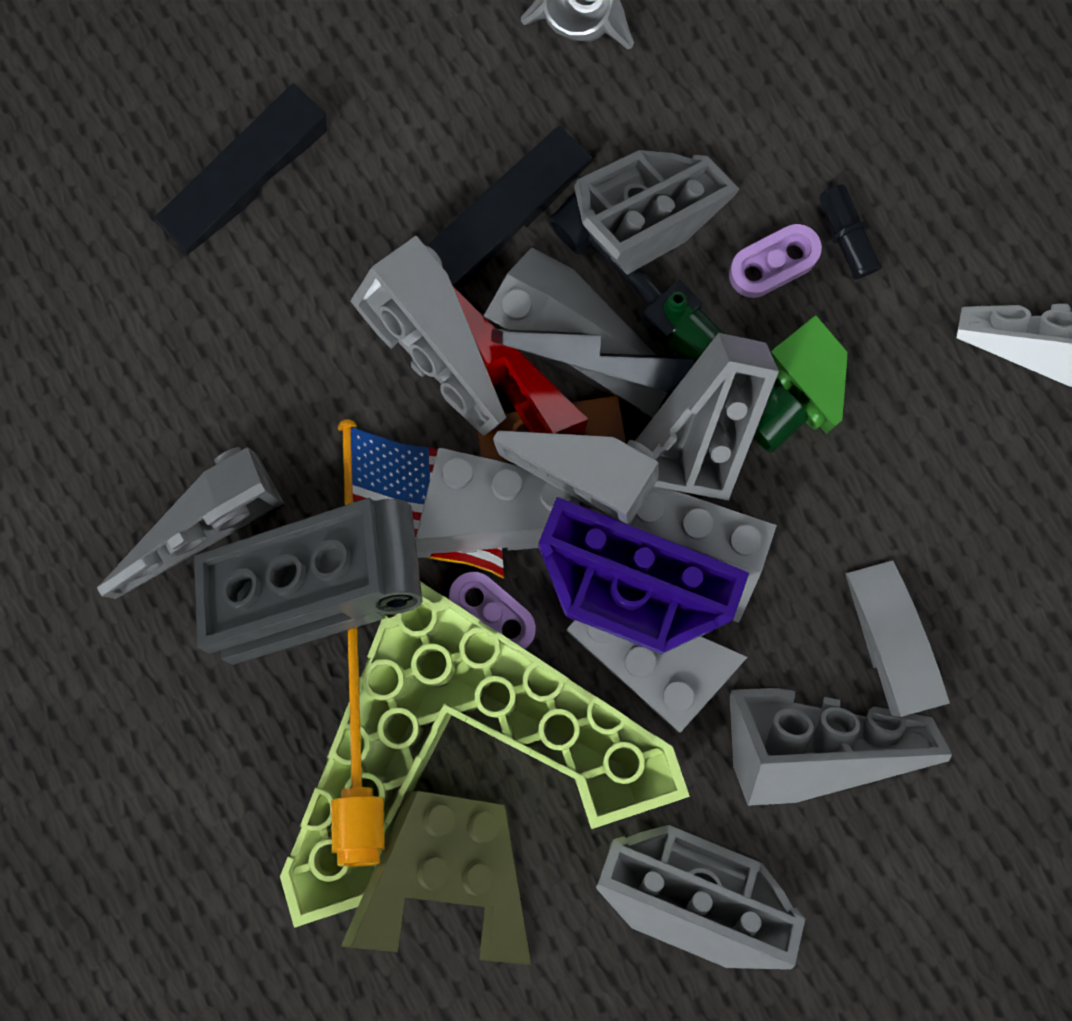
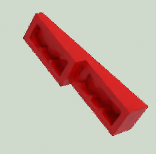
M453 287L493 387L501 385L529 432L584 435L588 418L516 348L492 342L491 331L496 328Z

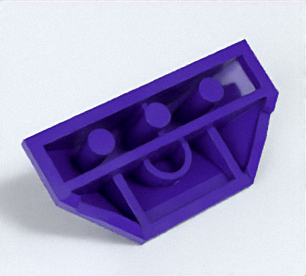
M556 497L538 543V548L566 617L660 654H664L732 622L749 576L747 571L559 497Z

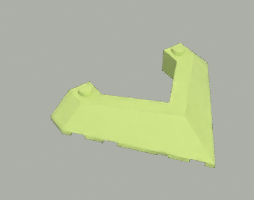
M421 582L423 602L419 607L404 613L386 614L385 619L381 620L367 655V663L361 677H359L362 787L373 788V796L382 797L384 800L385 843L407 793L414 790L451 716L574 778L591 829L690 797L671 745L653 735L603 700L586 691L568 677ZM348 703L327 756L329 759L319 784L314 789L302 819L301 829L291 855L287 857L280 875L294 928L358 907L376 866H338L337 854L332 853L331 800L341 798L342 789L352 788L350 703Z

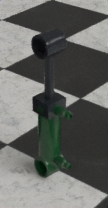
M576 194L548 218L552 230L574 253L580 254L585 248L593 246L643 297L650 306L644 311L641 323L663 346L668 344L680 357L694 359L695 364L718 333L724 334L701 310L703 303L680 279L666 292H663L641 268L626 274L600 247L583 225ZM773 385L753 439L769 453L777 450L808 421V415L802 405L783 387Z

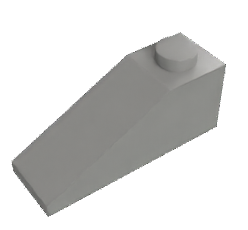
M497 431L493 438L498 454L600 513L628 525L631 524L659 478V462L654 460V453L646 446L633 440H629L625 444L614 437Z

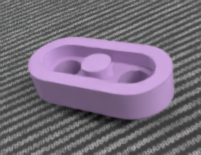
M793 224L742 249L736 254L730 266L729 279L731 285L739 294L749 298H757L806 274L815 266L821 255L822 246L819 236L808 226ZM789 246H798L803 252V257L792 259L788 256L786 249ZM749 267L757 268L761 272V279L750 281L745 276V269Z
M468 572L462 574L453 582L449 591L450 601L502 635L503 624L508 620H516L521 626V632L516 638L510 640L523 649L530 646L536 633V625L532 615L492 579L479 572ZM473 588L480 589L484 595L483 602L476 607L469 606L465 600L466 593Z

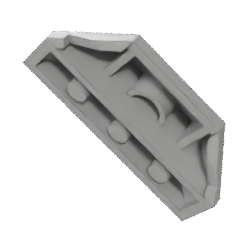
M638 150L578 179L574 185L583 225L600 247L626 274L635 271L685 243L739 191V188L708 156L693 155L692 158H687L675 153Z
M671 825L643 831L627 838L624 836L613 839L596 889L632 929L725 968L792 969L795 966L805 918L797 907L793 908L783 889L762 863Z

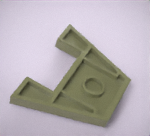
M421 791L408 792L385 843V850H382L380 855V864L375 866L341 947L398 952L404 899L410 898L485 907L479 960L531 965L505 805Z

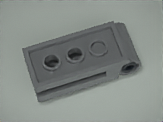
M369 497L194 556L197 648L209 654L220 651L221 660L231 665L385 619V614L408 612L416 609L423 602L412 507L408 502L399 499L373 501Z

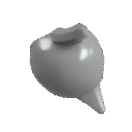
M535 0L521 16V22L524 25L546 19L548 25L555 33L573 41L591 42L606 33L627 50L631 49L634 45L620 0Z

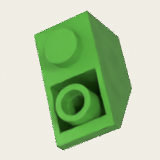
M815 315L771 351L779 370L774 385H779L785 390H789L808 415L806 423L814 430L821 427L827 434L843 419L848 352Z

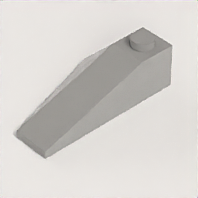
M781 688L732 690L730 694L733 768L748 806L797 803L948 762L952 756L932 717L909 714L902 717L891 716L889 709L875 706L869 709L867 716L855 715L846 709L840 708L839 699L824 697L822 708L793 703L795 691Z

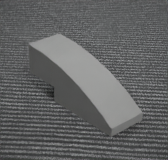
M894 561L845 573L873 668L878 670L891 716L902 717L950 704L927 635Z

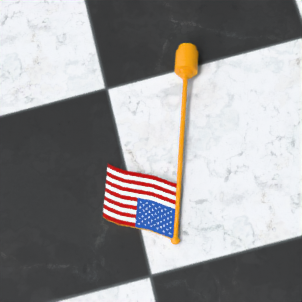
M351 419L342 420L338 425V430H343L344 504L348 505L369 497L373 501L382 499L406 501L412 507L416 539L438 449L398 443L357 429L356 423ZM502 548L477 550L474 553H437L427 557L428 559L467 564L491 572L504 579ZM358 627L348 630L352 788L342 789L341 798L331 800L332 853L337 854V865L342 867L380 864V851L385 850L384 800L382 797L373 796V788L362 787Z

